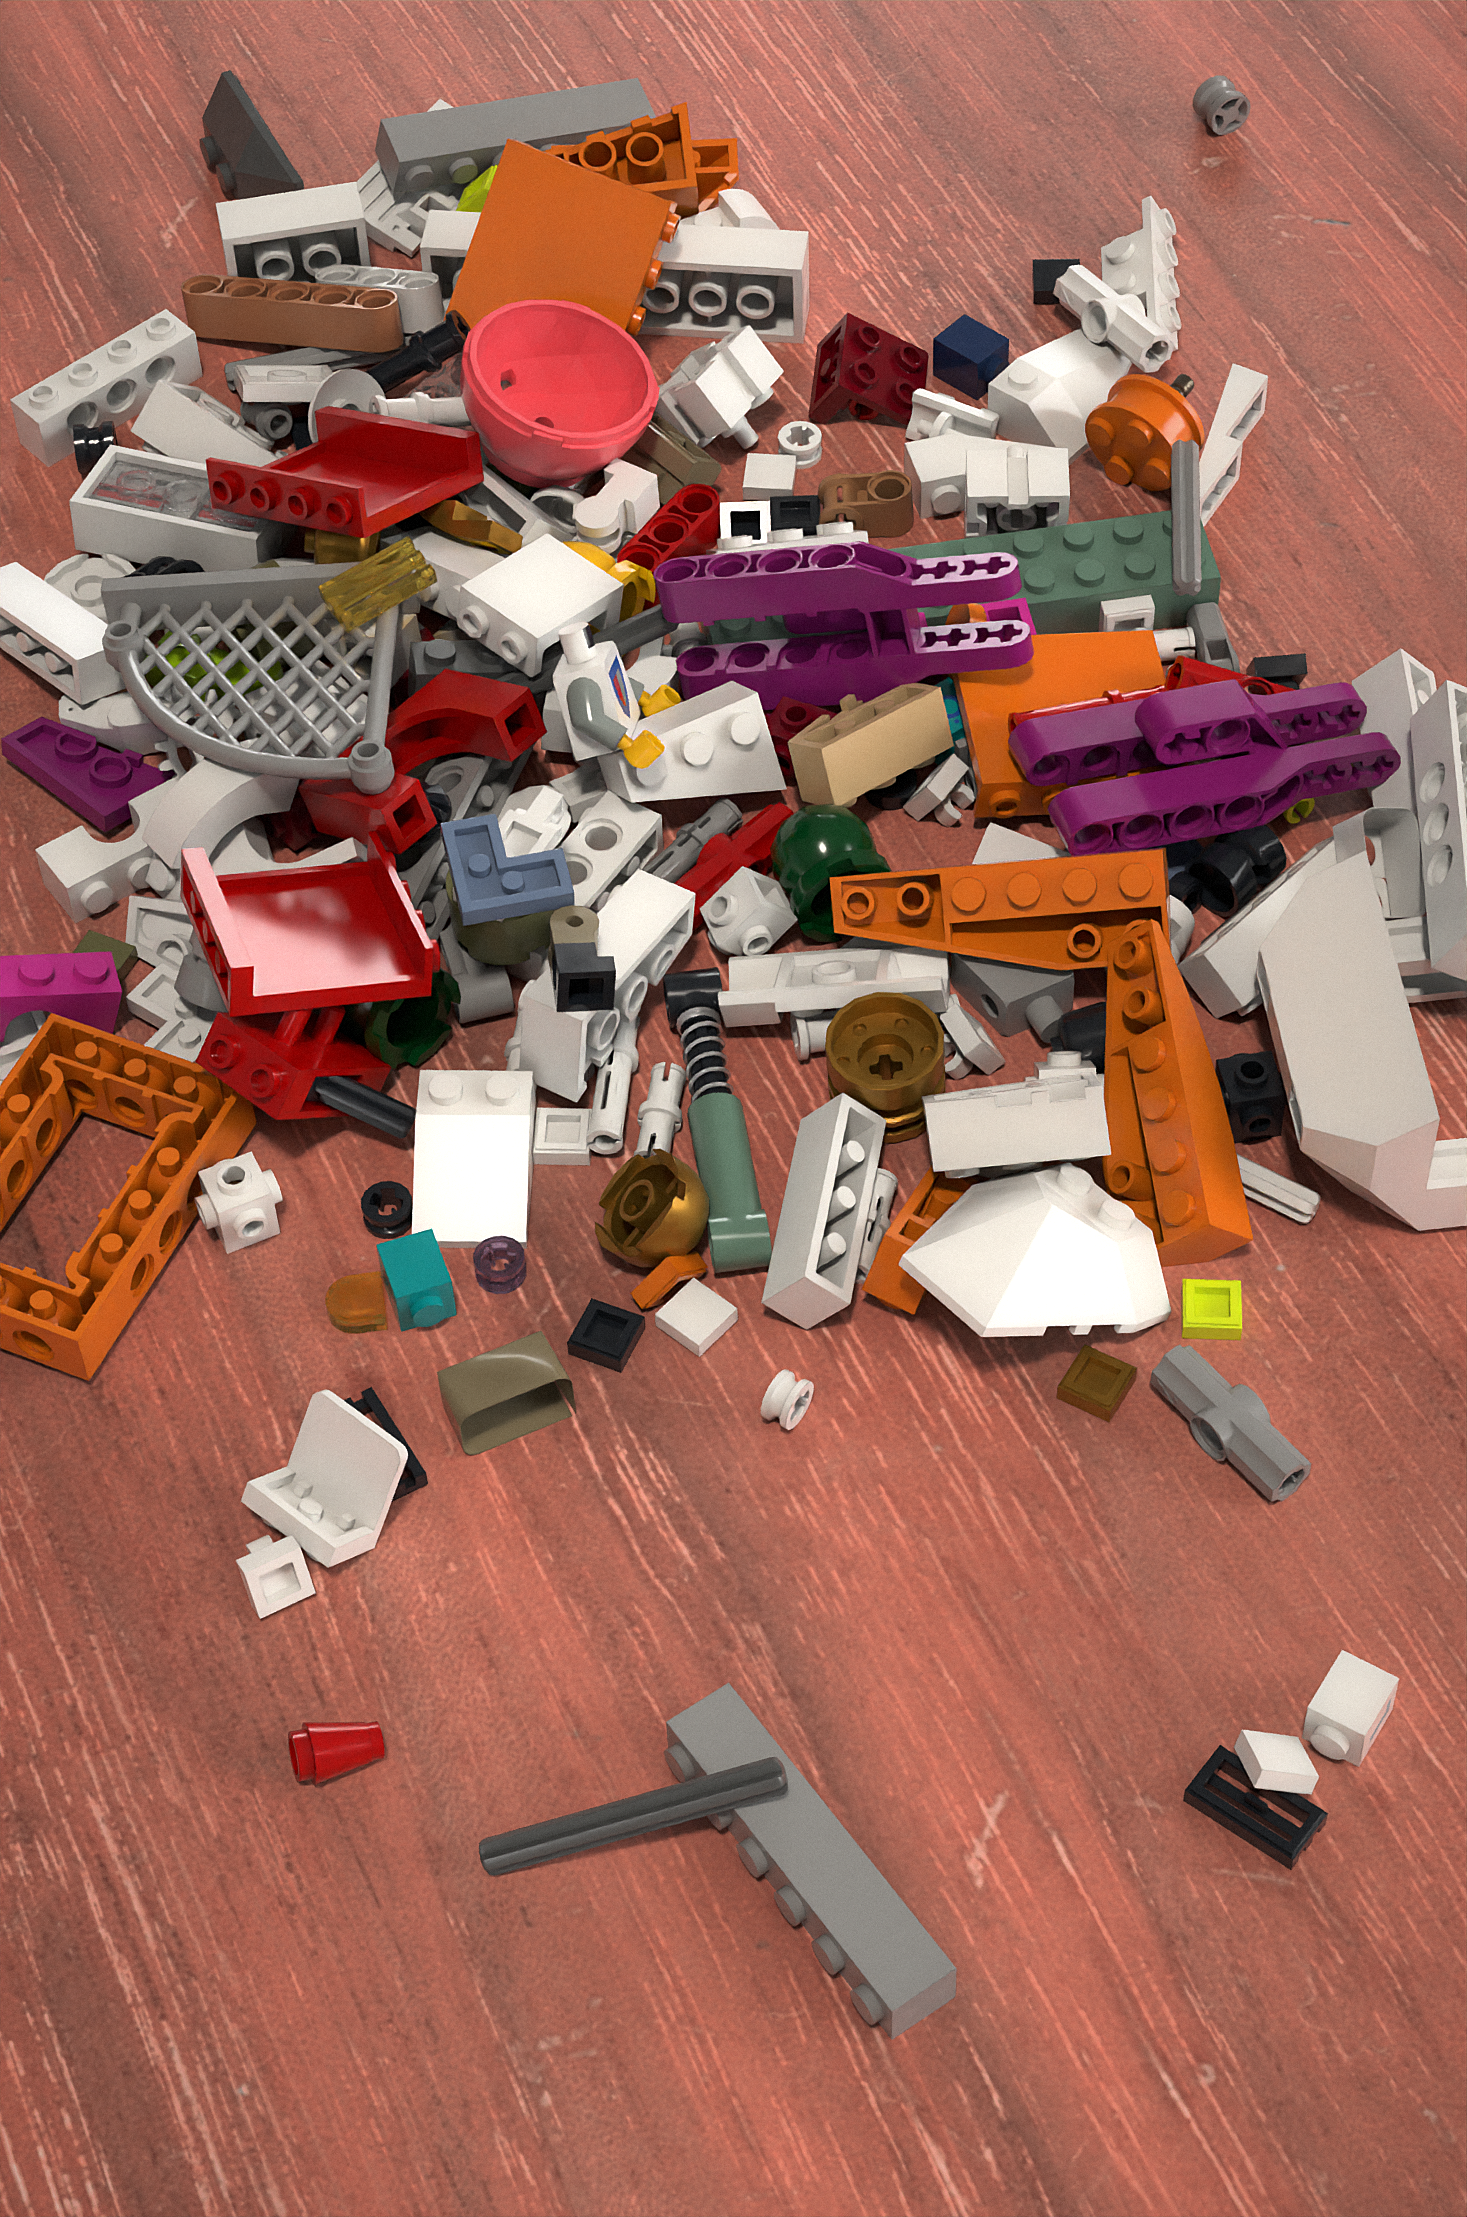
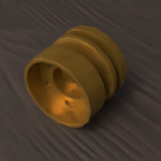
M875 992L855 998L837 1011L827 1028L825 1043L829 1101L839 1094L845 1093L886 1119L882 1142L897 1143L917 1137L926 1130L922 1096L946 1093L944 1032L937 1015L922 1001L902 993Z

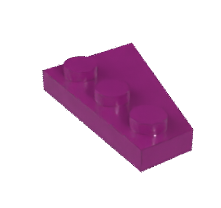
M42 716L1 738L2 755L104 832L131 818L128 801L163 784L175 775L172 769L159 771L158 768L145 764L144 757L140 753L125 749L119 754L97 745L95 736Z

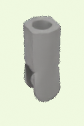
M1215 602L1193 605L1187 612L1186 621L1188 627H1192L1194 632V647L1198 661L1240 673L1238 656L1230 642L1219 606Z

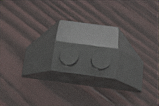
M231 70L221 73L202 117L205 137L199 139V143L207 165L214 164L216 167L217 178L224 192L231 191L236 200L304 190L302 178L292 166L240 84L241 82Z

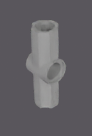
M1179 1344L1163 1356L1157 1367L1152 1370L1150 1383L1190 1421L1192 1434L1204 1452L1217 1461L1228 1459L1271 1502L1275 1500L1282 1502L1291 1496L1310 1474L1311 1463L1271 1425L1267 1408L1258 1395L1243 1384L1232 1387L1190 1345L1182 1347Z

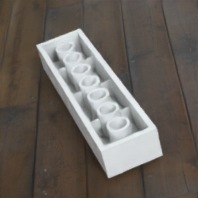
M429 210L420 244L422 271L435 273L439 276L445 314L479 221L480 212ZM679 224L672 242H663L657 260L664 262L663 269L655 289L646 288L640 306L646 308L647 311L638 334L723 339L726 335L750 325L761 341L804 343L809 312L808 231Z

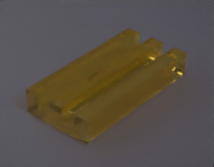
M407 536L318 586L321 599L348 633L438 581L433 567L430 564H426L423 554L420 550L416 551L413 541ZM414 569L416 570V572H414V573L410 574L409 576L403 578L402 580H400V581L394 583L393 585H391V586L388 585L389 583H391V582L395 581L396 579H398V578L404 576L405 574L411 572L412 570H414ZM366 596H371L370 598L364 600L363 602L357 604L349 610H345V608L351 606L352 604L358 602Z

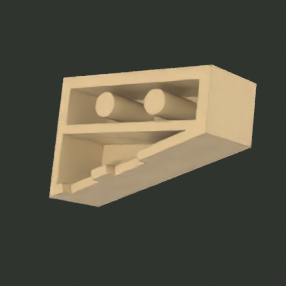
M921 683L900 685L864 703L862 700L856 701L855 694H848L839 701L842 711L830 720L829 715H821L787 742L802 801L818 805L832 803L845 808L854 805L857 801L856 797L870 790L882 789L894 784L896 776L907 770L922 768L932 764L935 761L936 755L954 746L941 687Z

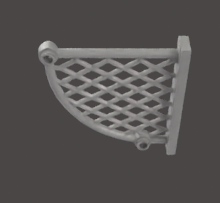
M414 558L103 579L100 592L109 624L102 638L106 661L116 671L121 672L125 686L138 708L157 728L171 739L199 755L224 765L253 773L311 780L351 779L352 783L361 792L371 795L382 793L390 786L395 771L391 752L384 746L398 614L420 613L421 604ZM365 616H377L375 637H368L356 623ZM335 618L339 624L325 638L314 627L322 619ZM294 621L297 627L283 640L273 631V628L280 622ZM240 624H252L256 629L241 643L231 633ZM210 626L214 632L198 646L189 634L197 627ZM169 629L172 635L158 648L148 639L155 630ZM348 632L358 644L342 657L334 649L333 645ZM307 635L316 646L300 660L291 648ZM265 638L274 649L258 663L249 651ZM223 640L232 651L218 665H215L207 654ZM181 643L190 654L174 668L165 657ZM368 649H373L370 680H363L351 666ZM325 655L334 667L318 680L309 668ZM280 658H283L292 669L276 683L267 671ZM241 660L249 669V672L236 685H233L224 674ZM199 663L208 674L191 688L182 677ZM157 666L165 677L151 689L145 679V675ZM343 674L353 687L337 701L327 689ZM301 678L310 687V690L294 703L285 691ZM258 680L268 692L252 706L242 694ZM216 683L225 695L209 709L200 697ZM174 685L183 697L168 709L159 698ZM368 692L365 724H358L346 709L360 695ZM320 698L329 710L313 724L303 712L316 699ZM277 701L286 713L270 727L260 715ZM234 703L244 715L227 729L218 717ZM190 706L200 715V718L192 726L179 718ZM338 718L348 731L332 745L322 732ZM295 721L305 733L289 748L279 735ZM250 724H253L262 736L249 748L242 747L236 738ZM209 726L219 738L207 735L203 731ZM359 736H363V741L354 745L349 757L338 758ZM314 742L325 754L326 758L298 756ZM271 745L278 754L262 751Z

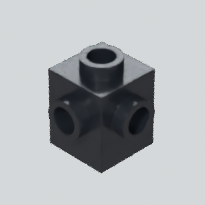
M1272 1051L1253 1054L1239 1053L1229 1058L1217 1059L1215 1072L1220 1084L1234 1144L1281 1136L1285 1105H1289L1282 1075L1278 1071Z

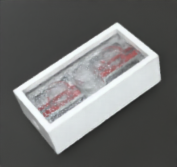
M110 445L69 500L76 550L99 555L101 553L114 554L124 560L146 564L158 556H167L177 561L181 559L193 560L200 564L205 572L249 569L259 563L281 558L298 532V525L212 508L206 464Z

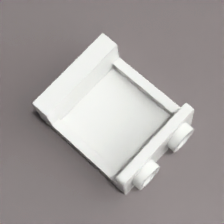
M546 533L460 586L457 625L466 634L475 638L501 656L505 661L514 665L528 676L533 677L541 672L544 650L560 640L558 631L562 628L578 622H588L602 631L619 623L624 584Z

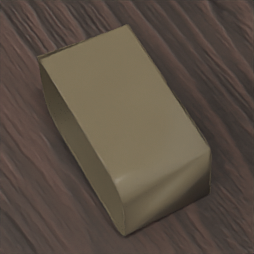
M542 1331L437 1372L443 1408L463 1451L468 1455L483 1453L571 1417L572 1414L557 1385L576 1413L573 1383Z

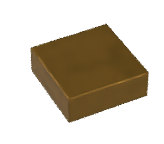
M1084 1344L1057 1387V1399L1110 1423L1136 1381L1137 1368Z

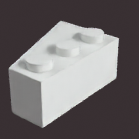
M1092 1072L922 1096L931 1165L934 1172L945 1171L946 1178L973 1176L980 1173V1167L1002 1165L1003 1170H1017L1035 1166L1036 1162L1053 1160L1070 1162L1095 1156L1111 1155L1103 1089Z

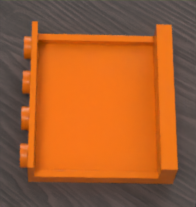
M508 138L446 314L456 310L468 323L470 329H472L483 317L509 303L525 300H565L589 307L590 310L601 314L620 326L629 335L637 336L647 311L646 308L640 306L646 288L655 289L663 269L664 262L657 260L664 241L667 243L672 242L681 216L674 213L677 203L543 152L529 144Z
M1153 630L1031 635L1034 655L1026 664L1010 669L942 674L943 680L950 677L954 682L978 788L973 810L974 818L1050 815L1048 811L1050 802L1065 789L1188 766V762L1179 763L1168 768L1163 764L1131 770L1124 776L1117 777L1114 773L1078 780V784L1067 786L1066 782L1048 786H1035L1026 779L1008 746V739L1010 737L1008 716L1012 712L1020 713L1059 704L1099 698L1107 690L1118 689L1120 693L1152 688L1155 685L1164 686L1166 679Z

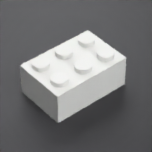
M356 182L215 203L227 276L316 283L315 274L328 266L347 264L371 267L365 217Z

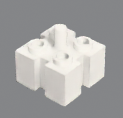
M747 325L726 335L717 344L713 341L692 351L670 374L672 377L666 383L658 386L660 387L659 398L655 412L701 449L719 434L724 438L733 435L742 448L747 449L755 444L759 437L747 422L744 414L749 409L760 406L772 396L774 391L770 386L784 371L750 325Z
M1017 445L1009 446L1006 449H966L965 539L1067 525L1070 504L1068 448L1039 447L1027 449L1026 457H1024L1023 448Z

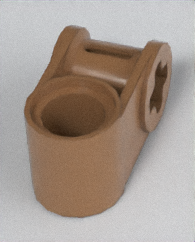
M896 470L862 474L838 473L824 478L819 484L818 498L823 505V511L819 517V525L839 522V514H844V521L853 522V530L867 531L868 537H898L907 533L913 527L912 483L905 473ZM839 487L842 488L843 500L841 501L837 498V489Z

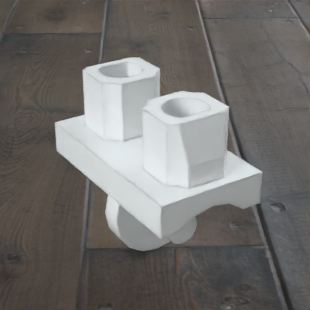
M921 388L913 392L912 415L906 429V438L916 441L951 433L990 439L996 437L999 422L998 413L985 408L977 409L957 402L954 397L940 392L935 394Z

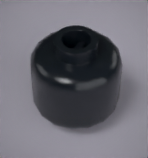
M1098 1002L1061 1015L1058 1022L1060 1035L1050 1038L1053 1052H1081V1061L1091 1060L1096 1067V1074H1104L1106 1002Z

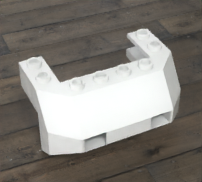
M1365 850L1306 878L1260 946L1258 952L1256 973L1299 1148L1351 1192L1418 1231L1467 1226V1138L1436 1141L1440 1117L1408 1004L1467 997V981L1431 968L1427 916L1385 920Z

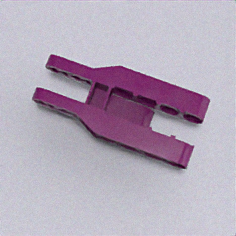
M857 541L679 557L663 562L654 571V580L663 616L672 623L703 622L704 626H711L717 620L754 617L755 622L766 621L767 616L782 615L785 629L794 634L868 629V632L692 647L682 652L675 660L684 701L734 681L757 692L763 710H775L783 696L815 706L839 705V701L845 696L855 694L856 701L862 700L864 703L900 685L916 683L929 675L1010 669L1026 664L1034 655L1030 626L1019 620L921 627L917 608L995 602L1008 599L1017 594L1022 587L1018 560L1014 555L1005 552L916 559L872 544Z
M1235 679L1159 692L1145 699L1032 718L1016 726L1008 739L1009 749L1030 784L1035 786H1048L1065 782L1069 786L1078 784V780L1114 773L1118 777L1127 775V772L1131 770L1163 764L1168 768L1184 762L1215 757V759L1221 758V760L1080 785L1063 790L1050 802L1048 811L1053 826L1072 856L1133 851L1266 825L1303 799L1382 784L1399 769L1401 764L1400 755L1388 737L1380 732L1288 747V745L1342 736L1351 733L1361 725L1367 714V706L1354 687L1346 682L1271 695H1258L1247 693Z

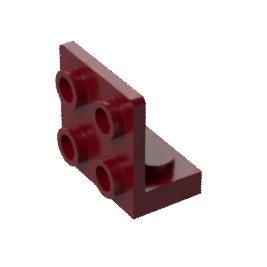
M847 312L817 345L808 417L825 425L839 410L844 411L851 401L854 400L908 426L912 415L913 392L919 388L925 390L928 353Z

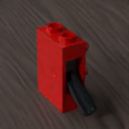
M342 1005L323 1007L319 1016L312 1011L313 1008L230 1017L228 1012L217 1013L195 1062L275 1120L353 1116L398 1138H405L409 1134L415 1121L416 1109L380 1092L391 1070V1066L338 1030L346 1013Z

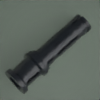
M456 310L448 312L445 321L425 333L421 330L415 332L409 339L408 346L365 372L378 382L384 394L422 371L434 373L442 369V362L463 350L468 332L471 330L459 312Z

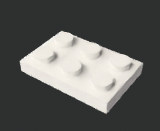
M843 521L816 525L817 535L803 537V530L796 528L766 532L768 542L754 544L752 536L747 535L717 539L718 549L706 550V555L857 541L869 544L867 531L853 530V522Z

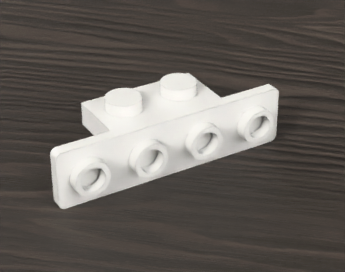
M1152 196L1142 199L1143 229L1130 235L1116 238L1110 244L1101 247L1102 281L1119 295L1133 294L1141 300L1144 309L1147 308V318L1168 334L1169 340L1174 343L1173 351L1178 350L1177 330L1181 329V320L1176 310L1175 301L1180 296L1179 287L1174 277V267L1178 265V258L1172 244V236L1176 234V226L1170 212L1166 208L1160 209Z

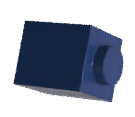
M966 314L962 315L933 338V376L975 400H979L988 392V384L1010 365L1008 362L1009 339Z

